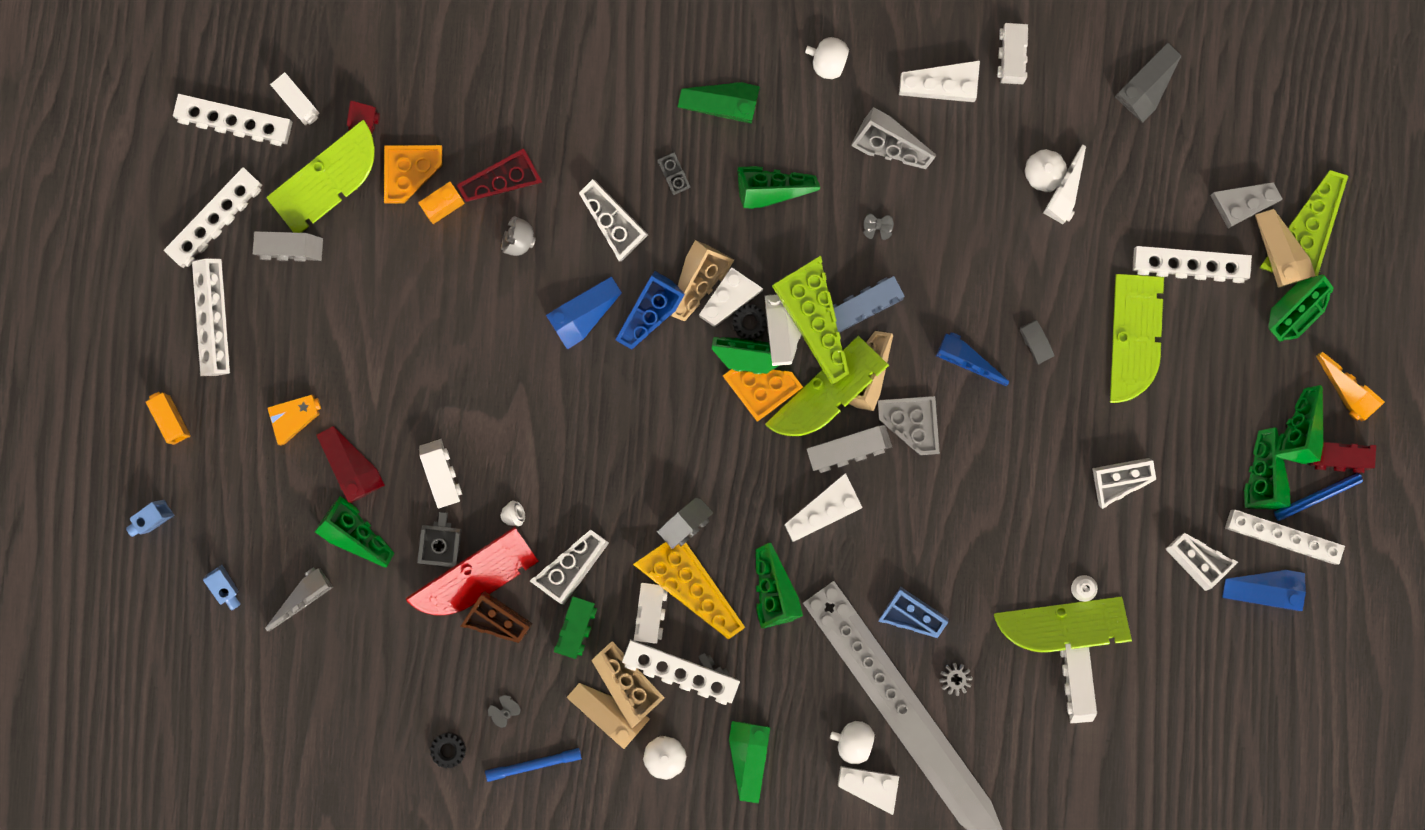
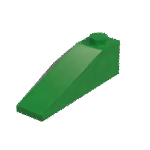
M740 82L682 88L678 108L752 124L760 86Z
M757 166L738 167L739 197L743 208H762L820 190V185L815 175L796 172L788 175L780 173V170L774 169V172L763 171V167Z
M1318 385L1304 388L1294 407L1296 411L1292 419H1288L1286 423L1288 427L1285 433L1280 434L1275 452L1276 457L1301 464L1320 461L1323 449V387Z
M1275 427L1258 431L1253 452L1255 455L1253 466L1249 468L1251 474L1249 482L1245 484L1244 488L1246 509L1290 507V487L1284 459L1275 456L1279 438L1277 428Z
M340 496L323 517L315 533L337 547L386 568L395 553L380 536L374 534L370 529L371 525L369 522L363 521L358 515L360 513L358 509Z
M767 543L757 548L756 573L759 575V585H756V592H759V603H756L761 628L788 623L802 617L803 613L799 597L772 543Z
M736 721L731 723L729 743L740 801L759 803L770 726Z

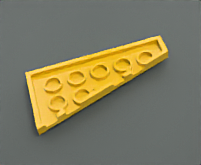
M665 542L633 564L727 639H730L745 628L687 543L683 546L678 544L672 549Z

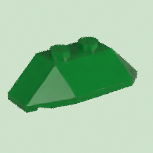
M1322 274L1297 282L1271 308L1268 328L1278 341L1299 338L1325 312L1330 299V293L1334 289L1325 275Z
M713 337L712 350L728 369L738 372L750 371L754 374H767L779 366H772L769 342L732 337Z

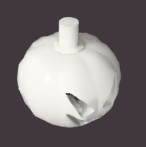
M828 37L819 43L817 49L807 46L805 53L814 56L813 68L819 76L826 79H834L840 77L843 71L849 48L839 38Z
M1045 149L1029 157L1025 167V176L1030 185L1036 190L1052 192L1059 186H1062L1061 182L1068 170L1060 154Z
M854 721L848 723L841 734L831 732L830 739L839 741L838 751L844 761L850 764H860L867 761L875 737L869 725L864 722Z
M660 736L646 746L643 761L652 776L667 780L674 778L682 772L687 756L685 749L678 740Z

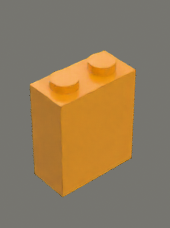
M448 182L418 202L432 224H435L465 204L451 182Z
M157 392L149 396L150 400L146 401V404L166 443L175 445L191 436L170 395Z

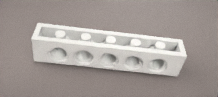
M178 94L173 117L178 119L177 122L189 125V122L196 123V127L207 129L209 126L215 128L214 131L226 133V131L233 132L234 136L242 138L248 135L252 136V140L263 142V139L269 140L270 144L276 146L288 143L293 123L290 119ZM195 108H199V115L196 117H192V110ZM214 112L218 113L217 120L210 121V115ZM231 117H236V124L228 125V120ZM255 121V127L252 130H248L246 127L247 123ZM273 125L274 131L271 134H266L265 128Z
M242 168L163 251L182 268L185 266L189 267L195 261L194 257L199 252L202 253L208 247L207 243L212 238L216 239L221 234V228L225 224L229 225L235 219L234 215L246 208L248 205L247 201L260 193L262 184L245 168ZM239 187H245V193L242 196H237V189ZM226 201H232V207L229 210H224L223 208ZM217 214L219 216L218 222L211 224V216ZM205 228V236L198 238V230ZM187 242H191L193 247L190 251L186 252L184 245Z
M1136 246L1134 248L1132 271H1138V275H1149V272L1157 273L1156 276L1168 277V274H1175L1176 278L1195 276L1196 280H1206V277L1214 278V281L1224 282L1225 279H1233L1234 283H1244V280L1250 279L1252 255ZM1151 257L1158 260L1157 267L1150 265L1149 259ZM1169 259L1176 260V268H1171L1168 265ZM1189 260L1196 263L1195 270L1188 268L1187 263ZM1207 262H1212L1215 265L1213 272L1207 269ZM1229 263L1234 266L1233 273L1226 271V264Z
M221 259L193 261L200 376L229 374Z
M1230 510L1225 529L1334 565L1340 564L1345 548L1344 545L1238 510Z
M631 639L622 663H625V667L630 670L641 669L646 676L654 678V675L662 677L661 681L672 685V682L680 684L679 688L687 691L691 689L697 690V694L708 698L709 695L716 697L715 701L724 705L727 702L732 703L740 683L738 679ZM642 654L649 656V662L645 665L638 662V658ZM658 662H666L668 665L665 671L657 670ZM683 668L686 671L685 676L677 678L675 676L676 669ZM694 676H703V683L700 685L694 684ZM714 682H720L722 688L720 691L714 692L711 689V685Z

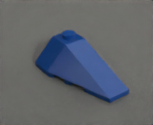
M654 271L619 332L616 341L633 349L677 310L685 293L672 280Z
M610 277L546 315L567 350L584 340L622 292L614 279Z
M950 332V335L945 334L936 357L1001 385L1007 386L1009 384V381L967 343L960 340L961 336Z
M1281 570L1225 579L1222 598L1303 611L1306 593L1305 573Z

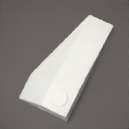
M1084 145L1080 147L1061 182L1062 186L1056 189L1043 212L1061 224H1064L1066 220L1070 221L1075 213L1072 209L1075 205L1086 149Z
M778 295L765 296V307L772 366L792 364L801 333Z

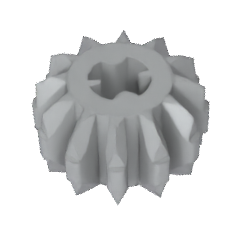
M953 663V670L947 665L945 668L948 673L941 671L940 674L946 676V679L941 678L939 682L947 683L942 686V689L945 690L950 687L948 694L951 695L955 689V695L959 696V689L966 693L964 685L971 687V684L966 683V680H972L973 678L972 676H965L970 672L969 669L962 672L963 664L957 670V664ZM954 674L961 677V681H958L959 684L957 685L951 681V677L954 678Z

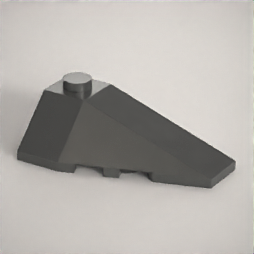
M1167 43L1115 96L1141 123L1156 110L1181 55Z

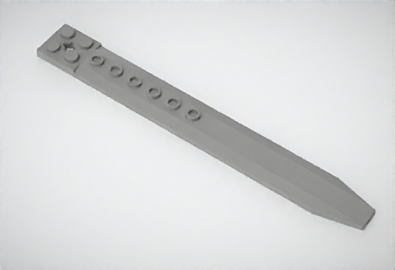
M835 581L803 602V605L957 821L967 830H1002L989 797ZM827 602L835 605L832 613L830 611L825 612L824 610Z

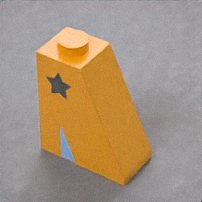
M309 395L268 408L278 445H285L319 415L321 405L318 398L315 399L313 395Z

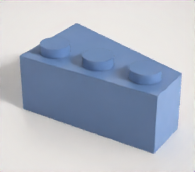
M900 587L879 617L878 622L888 623L896 627L906 628L938 638L948 624L949 619Z

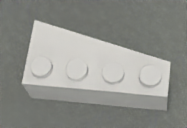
M1065 644L1066 650H1062L1060 653L1061 657H1064L1065 665H1062L1063 676H1066L1065 694L1068 696L1067 712L1070 723L1093 722L1097 715L1089 647L1071 649L1070 644Z

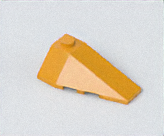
M1318 353L1317 359L1346 409L1350 411L1349 415L1354 420H1366L1383 405L1384 401L1366 385L1364 387L1358 385L1356 377L1347 372L1344 374L1342 372L1343 368L1325 353Z

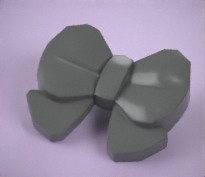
M869 213L865 216L863 222L865 230L863 233L867 238L872 239L876 229H880L882 240H886L892 235L891 231L894 223L890 215L876 218L873 214Z
M507 695L499 697L503 706L502 710L493 705H490L488 709V716H492L493 722L500 728L507 726L510 716H517L521 711L518 703L511 699V696Z

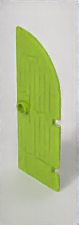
M362 120L266 197L293 233H302L309 227L306 222L308 218L312 223L316 222L342 201L338 195L342 192L347 197L368 177L374 161V142L366 122Z
M1115 275L1110 403L1124 402L1137 397L1150 386L1158 372L1161 358V343L1155 342V337H1161L1163 299H1157V293L1163 294L1164 277Z
M858 336L843 350L849 371L847 376L831 384L824 371H820L765 425L772 431L786 436H801L817 431L840 412L837 408L840 404L846 407L873 381L870 378L873 373L879 376L889 364Z
M1122 597L994 614L999 629L1011 642L1035 652L1066 650L1065 644H1070L1071 649L1110 644L1109 638H1114L1115 643L1132 641Z

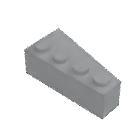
M883 425L808 448L807 452L813 471L819 470L820 473L831 470L830 466L836 464L838 467L848 465V461L855 459L857 462L867 459L866 455L872 453L874 456L883 454L885 449L892 447L887 428Z

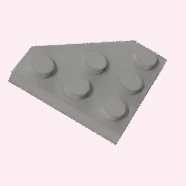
M935 396L877 401L879 421L919 455L940 454Z

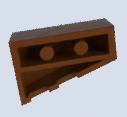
M484 592L460 627L474 629L481 633L495 635V637L519 643L533 623L487 592Z

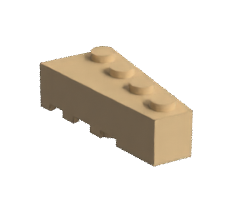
M612 641L591 661L632 729L664 697L638 668L633 671L625 667V663H622L624 653Z

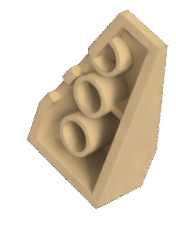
M1272 209L1256 214L1255 217L1278 288L1315 277L1309 256L1276 211Z
M695 240L686 256L678 287L685 295L677 310L670 316L686 321L700 305V300L706 293L709 295L713 291L712 287L716 282L724 279L734 259L709 245Z
M875 331L866 342L885 362L888 361L893 334ZM885 370L879 376L873 373L870 376L873 381L849 404L859 409L874 411L881 393Z
M581 683L567 696L576 707L623 749L626 748L650 720V718L645 716L631 729L612 696Z

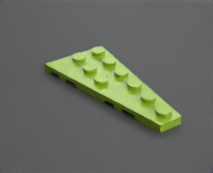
M1331 170L1328 171L1288 227L1309 256L1315 276L1319 274L1348 179L1347 175ZM1267 256L1259 268L1273 272L1269 257Z
M819 256L773 284L772 287L830 383L834 384L847 376L849 371L840 342V333L837 330L830 292H828L826 284L827 279L822 267V258Z

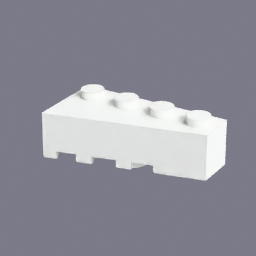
M980 61L902 72L899 95L975 102L977 98Z
M592 179L579 192L617 259L623 261L648 236L647 232L596 180Z
M846 473L784 525L792 542L862 509Z
M589 530L567 551L558 556L554 562L545 567L536 577H533L530 582L564 605L609 542L594 531Z

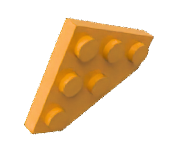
M442 145L384 146V203H405L442 166Z
M731 369L723 375L724 379L757 422L803 388L794 374L789 371L772 370L767 374H754L750 371L738 372Z

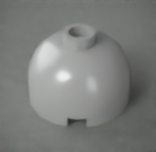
M516 216L512 217L508 223L511 227L508 232H504L501 250H503V253L519 256L527 252L529 248H533L536 238L533 237V228L527 221Z

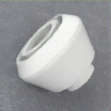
M510 501L500 514L502 521L509 526H521L525 520L524 509L516 501Z
M1087 575L1077 577L1071 586L1073 596L1083 602L1092 600L1098 590L1096 581Z

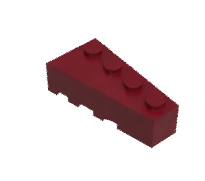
M523 148L457 184V187L465 202H470L542 183V180Z

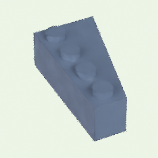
M894 276L889 279L886 277L877 282L878 285L873 288L869 286L861 290V294L856 297L853 295L843 300L844 303L839 306L837 304L833 305L839 333L903 300L905 296Z

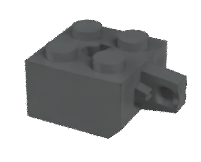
M695 498L657 532L672 549L678 544L683 546L689 540L687 536L692 538L700 531L698 527L702 529L710 522L708 518L713 512L702 499Z
M439 512L438 522L434 521L433 526L422 525L417 563L454 567L458 564L462 529L451 528V523H447L448 513ZM442 541L445 547L438 552V548H435V545Z

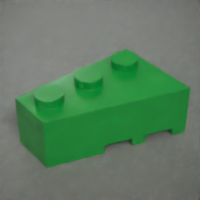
M572 597L553 652L573 659H577L578 655L582 656L585 645L582 644L584 637L588 638L591 626H588L590 619L595 618L598 609L595 608V603Z

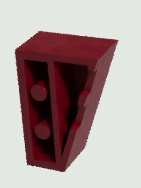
M1323 442L1320 461L1309 463V466H1315V470H1326V467H1334V471L1345 472L1347 468L1353 469L1354 473H1365V470L1375 468L1376 445L1363 446Z

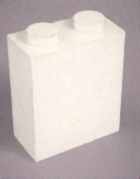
M285 72L270 84L304 125H310L317 120L319 112Z

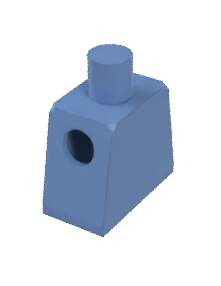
M165 500L151 502L130 518L132 524L126 527V530L131 537L138 533L140 535L146 534L172 518L174 514Z
M223 565L205 575L203 581L220 605L226 602L231 611L241 605L235 596L238 593V589ZM221 589H227L228 593H223Z

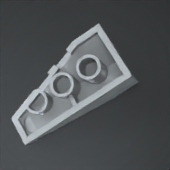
M874 107L863 120L851 146L867 155L874 156L876 154L884 156L886 160L896 159L904 164L927 169L936 157L934 152L893 118Z
M313 567L305 573L306 577L300 581L265 629L267 631L273 630L333 588L321 568L315 569Z

